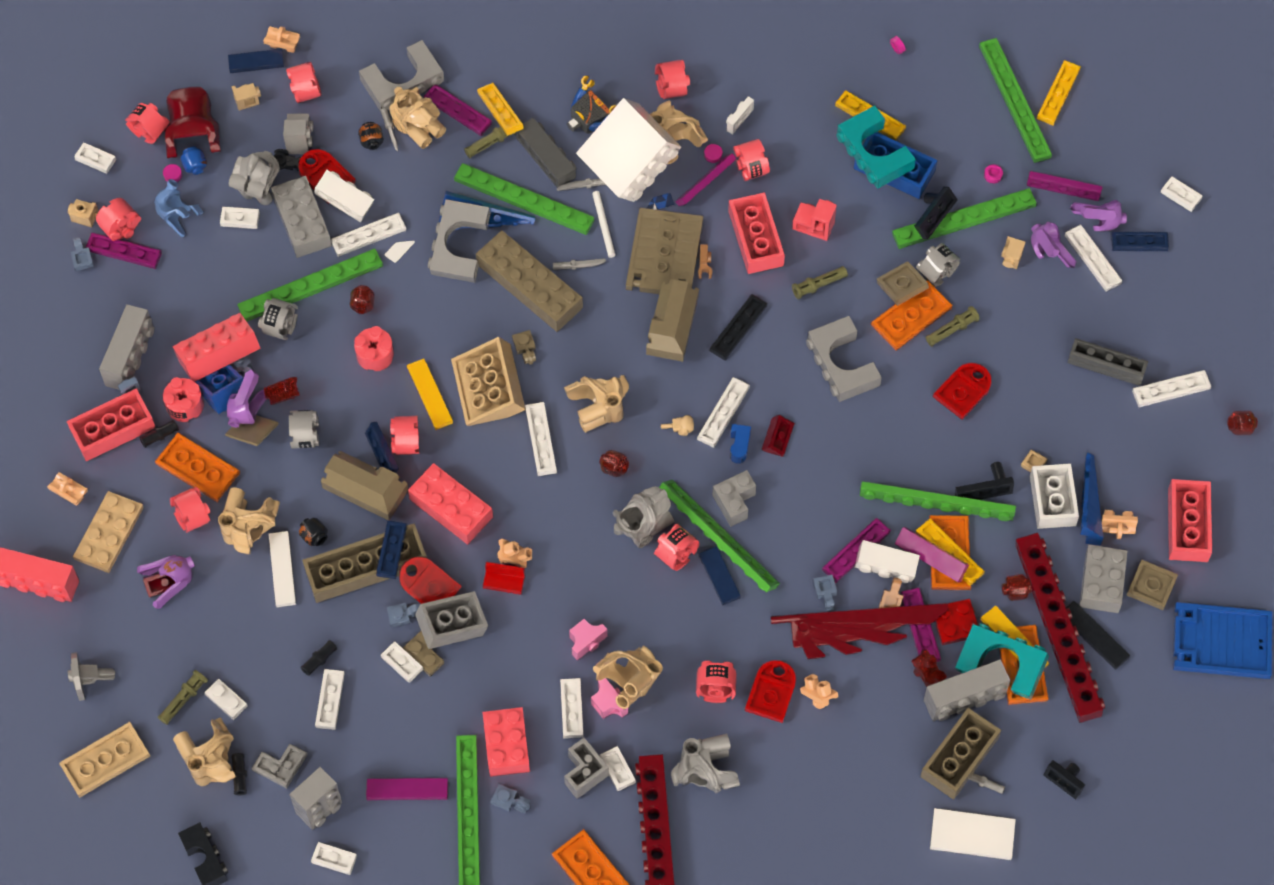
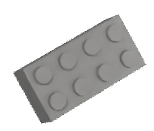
M306 176L271 187L274 202L296 258L332 246L330 235Z
M126 304L99 368L105 386L119 390L118 385L125 379L134 377L135 371L140 368L141 356L143 353H146L148 348L147 342L149 337L153 336L155 329L148 310Z
M1000 659L927 686L924 703L933 722L936 720L944 721L955 713L963 714L967 708L974 706L979 708L990 700L998 701L1004 698L1011 680Z

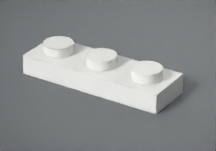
M324 669L315 722L316 728L336 730L345 676L344 671Z
M580 678L560 679L563 738H582L583 720Z

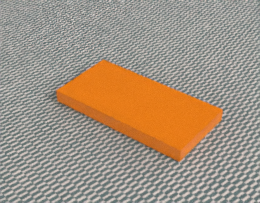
M928 280V289L898 306L896 304L871 322V326L895 350H898L952 309L953 305Z
M180 433L175 435L155 460L156 465L193 488L197 487L201 493L216 502L220 500L240 474V470Z
M930 515L929 519H932L970 557L968 516ZM931 566V590H971V586L963 579L961 582H957Z
M1036 625L1016 627L1033 646L1039 645ZM999 648L1001 661L1011 680L1006 693L1008 705L1048 701L1044 670L1032 700L1012 693L1011 687L1018 673L1020 662L1008 649Z
M584 829L552 853V857L575 885H629Z

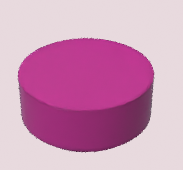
M898 36L890 39V44L897 54H902L906 51L904 43Z
M710 144L705 148L704 157L708 162L717 163L722 159L723 151L719 145Z
M170 164L164 168L163 176L167 182L169 179L178 182L182 178V172L178 165Z
M995 164L987 166L984 172V178L989 183H998L1003 176L1002 168Z

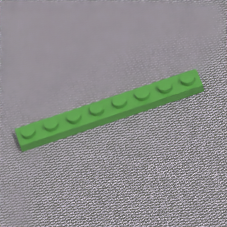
M997 38L981 42L979 48L1033 162L1037 163L1050 159L1052 153Z
M464 163L461 164L454 176V181L584 235H587L594 222L593 216Z
M1030 188L950 212L928 240L1034 208L1037 203ZM915 224L892 230V235L898 249L927 241V239H922L914 227Z
M374 248L238 303L237 306L244 319L250 321L264 314V303L267 299L276 298L294 303L381 268L383 263Z
M673 479L662 482L659 488L667 492L668 498L677 505V508L684 512L693 524L700 527L704 535L711 538L717 544V547L730 557L733 563L739 565L744 570V573L757 583L760 589L769 592L779 586L780 583Z
M863 481L861 483L860 496L868 500L880 499L887 503L899 502L906 506L918 505L925 509L936 508L944 512L955 511L963 515L974 514L982 518H998L1001 521H1013L1016 510L1014 505Z
M476 735L456 736L459 885H480Z

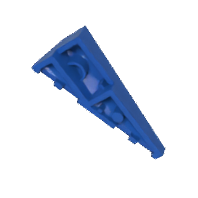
M445 191L442 205L445 204L447 199L489 207L491 215L488 227L516 226L518 224H534L535 216Z
M1087 453L1081 502L1083 510L1080 535H1086L1085 544L1101 546L1104 537L1094 455Z

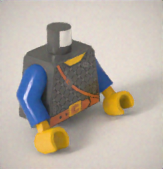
M589 76L582 78L581 83L583 87L579 88L571 105L572 120L567 122V126L572 132L579 127L587 134L595 132L616 107V105H613L609 109L591 89L587 90L595 84L592 79L587 84Z

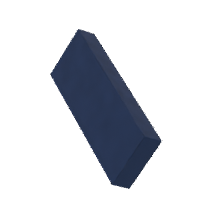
M282 49L228 55L230 73L284 67Z
M1112 232L1111 234L1112 251H1168L1169 249L1168 232Z
M377 421L371 422L365 435L380 467L397 473L399 468Z
M387 521L376 572L377 577L396 579L407 523Z
M717 546L700 552L699 558L722 606L740 599V593Z

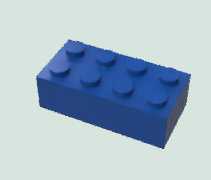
M876 132L867 137L862 146L871 155L887 156L906 145ZM906 146L916 159L915 167L908 173L887 183V185L920 199L936 172L937 160ZM855 160L854 169L866 174L863 170L859 169Z

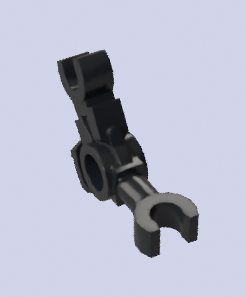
M276 149L274 151V157L279 163L280 170H293L295 168L299 171L301 157L288 156L289 153L286 149Z

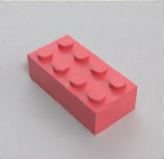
M765 192L729 200L728 212L747 273L751 274L784 266V251Z
M241 313L233 315L172 346L179 363L194 382L261 349L254 331Z
M137 388L66 421L85 461H89L155 428L153 418Z
M434 463L408 489L410 501L467 545L493 518L492 508Z
M1171 480L1168 488L1169 560L1209 561L1212 554L1211 482Z
M0 547V586L5 588L15 587L17 590L25 593L28 591L34 592L40 597H54L59 602H72L79 584V579L73 566Z

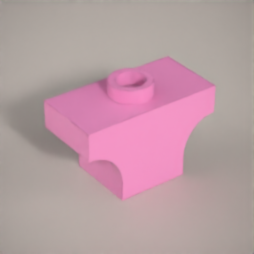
M585 619L569 630L570 639L575 643L572 647V655L578 661L589 651L593 652L596 650L599 643L608 637L607 628L603 624L593 626Z
M606 678L601 681L598 680L599 691L591 697V704L603 719L611 714H617L621 717L627 715L628 708H620L615 700L616 696L621 693L618 688L614 689Z

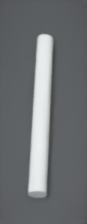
M595 191L592 193L608 257L612 258L615 257V251L600 193Z

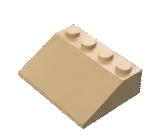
M497 337L451 359L467 426L508 418L526 410L510 343Z

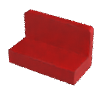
M486 562L483 589L522 595L525 580L524 568Z

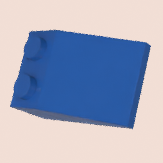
M227 365L195 382L199 385L201 394L207 403L220 414L227 410L230 395L238 393L244 378L231 365Z

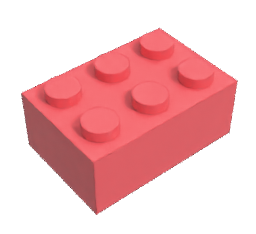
M523 707L483 712L490 777L530 772Z

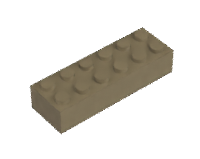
M501 230L476 253V260L481 269L556 332L583 309V297L504 231Z
M415 523L407 525L397 576H399V571L407 560L413 557L427 558ZM385 533L302 560L316 603L390 579L376 576ZM409 565L406 568V573L417 569L414 565Z

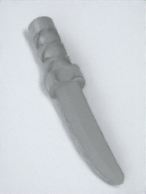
M382 108L380 112L384 119L385 128L388 129L395 150L398 152V144L393 132L394 125L389 117L388 110Z
M587 178L586 180L563 184L557 188V191L583 187L589 189L592 186L606 184L601 179L590 180V178Z
M606 259L553 263V270H576V268L597 266L604 263Z
M973 773L969 779L979 783L981 787H987L1001 794L1005 790V786L988 780V777Z

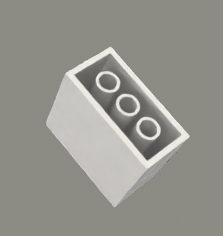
M623 98L576 154L619 198L634 202L642 196L646 187L653 184L654 178L665 170L666 164L678 155L681 146L639 103Z

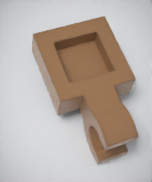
M700 244L698 277L701 279L702 273L707 272L709 279H711L712 269L707 265V263H711V252H708V245Z
M893 577L890 591L884 589L878 608L901 606L903 594L898 593L902 583L901 579Z

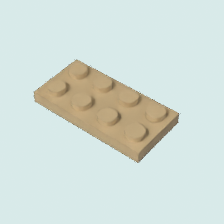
M108 491L73 555L74 560L109 573L144 508L143 504Z
M128 722L61 761L59 764L80 798L150 757V754L132 724Z

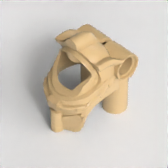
M402 87L395 88L394 103L389 107L392 121L400 132L408 134L421 149H425L432 142V138L428 133H431L438 139L446 132V128L437 119L440 112L431 98H423L419 94L417 87L412 90H403Z
M670 100L660 104L657 111L650 114L675 141L688 139L696 147H701L703 143L708 141L707 136L700 127L699 120L674 109V105L671 106ZM678 155L667 164L674 163L678 159Z
M621 375L620 378L613 377L610 380L592 379L584 376L580 379V382L576 381L564 387L569 399L579 400L588 398L594 402V404L577 411L580 425L585 433L605 423H616L623 419L622 399L629 389L628 381L624 375Z
M230 488L223 513L218 517L223 540L226 544L234 545L238 552L251 554L250 548L253 547V542L275 526V517L277 516L280 502L268 497L260 509L256 511L245 510L247 500L244 499L245 492L240 488Z
M643 645L642 648L638 647L635 651L607 653L593 667V670L597 674L596 680L601 681L609 678L624 689L616 696L615 700L620 708L627 709L639 697L646 695L662 672L663 667L655 659L653 653ZM624 657L629 660L626 667H623L616 663L617 659Z
M222 718L211 720L214 730L213 738L201 746H195L187 731L180 732L173 738L195 783L199 786H206L210 782L224 783L236 777L228 763V751L234 738Z

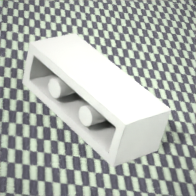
M326 170L314 190V194L359 222L363 220L374 201L368 192L360 191L352 182H346L341 179L339 174Z
M863 540L859 547L855 568H859L864 573H877L883 578L896 577L901 579L902 583L912 582L915 578L920 555Z

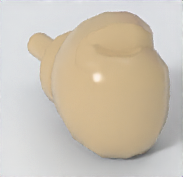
M690 415L672 419L673 423L661 424V429L673 428L674 432H678L682 436H687L688 433L694 430V421Z

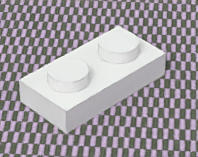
M748 96L745 101H741L736 112L728 116L726 120L727 132L733 135L754 110V100Z
M84 142L74 156L76 161L106 174L116 161L114 155Z
M1171 177L1161 189L1162 194L1190 212L1194 210L1203 197L1174 177Z
M222 207L220 225L223 227L257 229L260 211L259 209Z
M396 642L392 643L381 654V658L409 683L423 670V666Z
M220 679L204 692L211 701L233 720L248 707L247 703Z
M618 746L600 754L601 759L609 767V776L617 791L636 783Z
M318 842L311 862L350 875L357 859V854Z

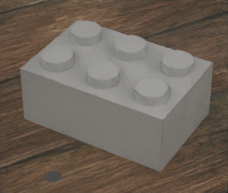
M1088 545L1085 553L1079 606L1081 608L1119 613L1123 598L1127 550Z
M475 591L420 604L415 614L428 649L481 637L488 627Z
M321 767L289 794L296 814L312 830L315 827L322 826L326 821V817L331 813H336L342 804L337 783Z

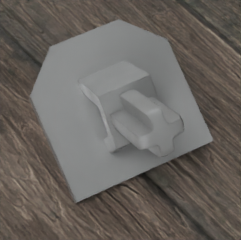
M71 653L72 663L70 664L71 670H68L69 682H73L79 701L85 700L83 685L95 683L96 680H113L115 678L114 669L97 668V665H81L78 653Z

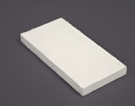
M934 808L930 849L1011 860L1015 819Z

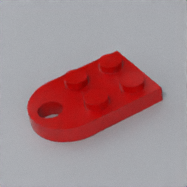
M310 150L300 158V176L307 177L309 185L313 190H315L326 170L336 172L346 182L350 181L353 184L356 182V179L332 155L324 150ZM313 158L316 162L310 165L306 163V160Z
M976 363L964 364L933 394V398L963 420L989 392L991 375L982 365ZM980 372L983 377L977 379L973 376V373Z
M413 557L407 560L399 571L400 585L420 604L453 597L462 587L431 560L424 557ZM409 565H414L417 569L416 574L413 576H409L406 573V568Z
M779 660L763 664L757 672L745 711L783 723L796 685V675L792 667ZM777 667H780L785 671V673L781 676H778L773 672V670Z

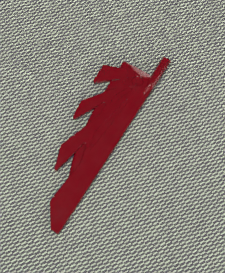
M948 604L771 616V624L791 623L793 647H802L807 659L825 658V654L816 646L829 645L841 653L849 655L860 653L862 649L845 642L866 640L890 645L907 638L906 634L888 632L903 625H931L948 611Z

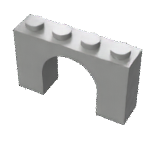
M423 40L407 47L408 58L417 73L413 79L406 83L395 84L387 81L375 63L359 71L360 81L379 110L382 108L389 110L390 105L394 103V90L396 87H402L403 90H412L417 87L419 94H422L432 86L440 85L444 82L443 70Z
M445 200V204L441 205L440 208L441 222H438L436 226L437 239L433 240L432 243L433 257H430L428 261V268L432 275L475 283L479 268L478 261L458 257L450 253L447 249V239L455 229L460 227L487 230L491 215L489 207Z
M850 316L809 331L806 340L808 349L812 350L815 354L814 360L816 364L820 365L823 370L824 380L830 384V391L833 397L836 396L839 402L879 387L882 379L874 362L854 370H844L837 367L831 361L830 353L835 348L856 340L857 329Z

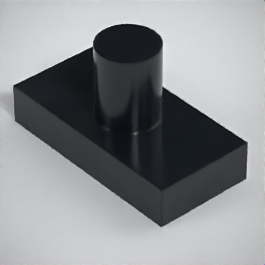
M1052 760L1043 774L1075 800L1086 785L1075 777L1080 769L1074 763H1070L1064 769Z

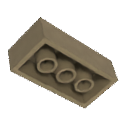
M967 708L923 767L920 777L954 800L997 742L1001 730Z

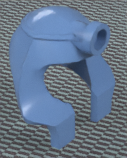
M169 179L166 188L156 195L154 201L157 214L180 237H184L186 233L179 223L178 217L188 218L190 216L188 212L192 210L198 216L202 215L203 211L199 204L188 205L183 202L180 197V191L177 190L178 183L173 179Z

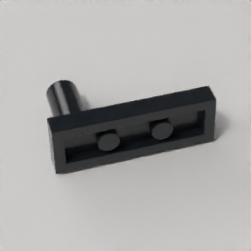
M944 186L939 193H926L924 195V202L930 205L914 225L922 239L928 240L957 202L958 199L950 187Z
M994 462L990 467L995 480L956 487L955 496L981 500L1013 494L1014 481L1012 477L1006 478L1001 462Z

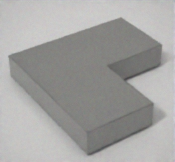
M289 744L280 760L261 752L252 767V771L288 788L308 754Z

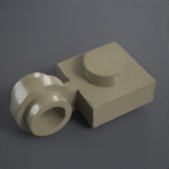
M530 330L512 335L517 354L522 353L524 363L532 365L536 361L534 351L532 350L536 348Z

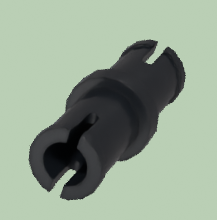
M171 420L161 427H155L153 431L139 438L143 447L146 448L159 440H165L164 437L179 431L176 422Z
M328 640L321 649L312 653V657L300 667L307 676H310L320 665H324L326 659L337 650L336 645Z
M235 753L231 756L233 772L236 776L233 778L234 794L240 796L247 793V771L245 770L244 754Z

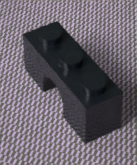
M199 822L178 833L188 856L195 853L206 855L205 861L194 868L202 885H220L228 881L225 874L229 872L224 862L219 863L217 859L220 853L215 844L211 846L208 839L212 838L207 827L203 828Z

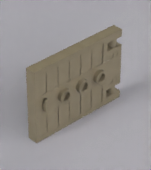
M639 208L626 290L632 291L633 287H640V292L660 294L662 282L666 281V284H668L672 279L686 281L693 286L703 216Z

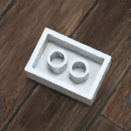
M1071 464L1032 466L1030 482L1037 529L1076 526L1079 513Z

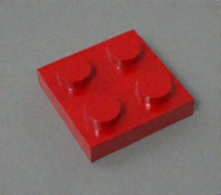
M970 599L948 603V611L935 621L942 646L967 640L972 625L978 626Z

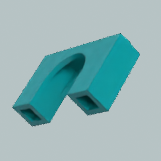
M873 106L839 124L836 136L838 141L846 146L848 154L855 158L859 169L866 173L868 181L878 189L913 170L916 159L906 146L887 156H874L863 148L862 142L864 139L884 129L885 118L877 107Z
M979 623L978 626L973 624L955 666L957 672L965 673L981 667L985 656L994 649L1006 648L1012 650L1019 657L1020 665L1011 691L1016 695L1032 700L1049 658L1048 653L1045 652L1046 649L1039 645L1029 646L1027 641L1020 638L1015 640L1008 638L1009 635L999 630L997 633L990 631V627Z

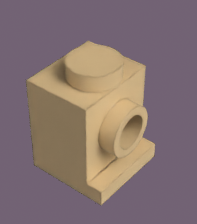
M254 83L245 84L239 88L231 86L239 111L260 104L258 97H261L259 87H255Z
M78 199L75 200L74 204L70 203L68 214L71 222L92 228L99 212L96 203L92 202L91 204Z
M1007 237L1006 245L1001 257H1004L1002 264L1005 267L1017 269L1024 251L1025 241Z

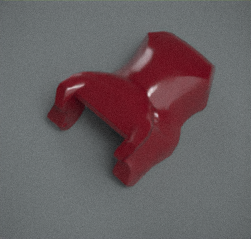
M186 87L172 90L166 100L170 116V123L165 129L167 159L176 158L178 155L175 139L207 134L211 153L221 152L219 124L211 115V101L208 93L202 87Z

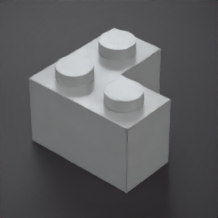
M287 114V120H284L283 136L286 150L289 154H305L309 151L310 147H313L311 132L314 131V123L310 121L309 114Z
M746 470L713 486L712 496L730 527L748 519V508L744 500L756 495V484Z
M582 738L568 749V757L575 764L576 768L566 774L564 780L565 785L578 799L609 776V767L585 738Z

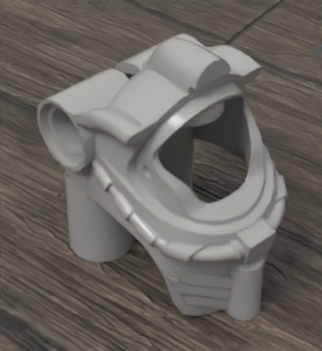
M268 151L252 153L247 157L239 156L229 179V187L237 189L245 199H252L254 197L261 205H269L273 199L269 189L277 173L280 172L279 163L272 153Z
M654 486L643 490L639 494H634L622 511H613V516L617 522L614 524V533L630 537L638 548H643L649 544L655 534L674 523V519L668 511L671 507V502L667 492Z
M727 733L705 739H687L683 744L680 763H677L671 772L674 786H678L679 783L682 785L694 783L699 787H706L715 793L720 792L721 788L725 790L740 786L738 775L735 771L717 770L711 762L712 760L729 757L728 750L731 749Z

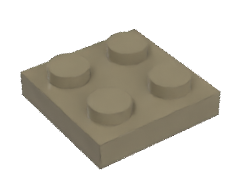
M908 261L877 278V284L897 306L929 288L927 281Z
M1141 560L1127 596L1164 610L1178 574Z

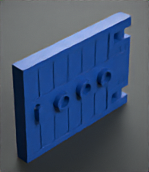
M1176 602L1174 612H1177L1178 616L1174 619L1173 656H1176L1177 660L1173 663V670L1262 679L1271 678L1272 611ZM1185 657L1190 658V661H1185Z

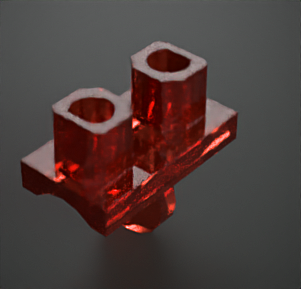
M291 377L265 387V398L270 399L271 405H275L300 396L296 385L297 377Z
M923 649L911 661L915 667L913 673L916 677H921L926 687L941 682L947 677L944 671L938 669L936 657L930 655L927 649Z

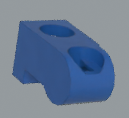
M732 424L730 438H735V441L730 448V459L736 464L743 463L747 458L751 426Z

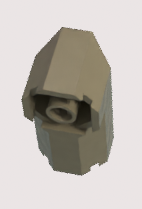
M676 279L670 280L668 284H666V281L662 282L654 318H652L648 338L650 343H647L646 355L684 361L699 298V289L696 287L695 290L692 289L691 283Z
M342 451L332 456L324 470L327 476L321 479L323 489L389 521L408 492V483L405 481L401 483L398 474L384 467H380L377 470V467H373Z

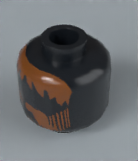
M374 122L364 123L358 131L360 143L366 149L375 150L384 141L380 125Z
M306 518L301 522L299 535L309 546H320L327 540L328 529L318 518Z

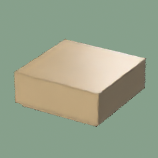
M1031 449L1021 463V467L1031 472L1032 466H1044L1048 459Z

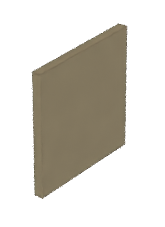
M255 415L256 418L253 425L240 424L237 428L231 427L225 433V436L258 446L279 423Z

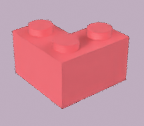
M819 199L816 207L812 204L801 202L794 217L792 229L827 241L835 224L837 205L829 200Z

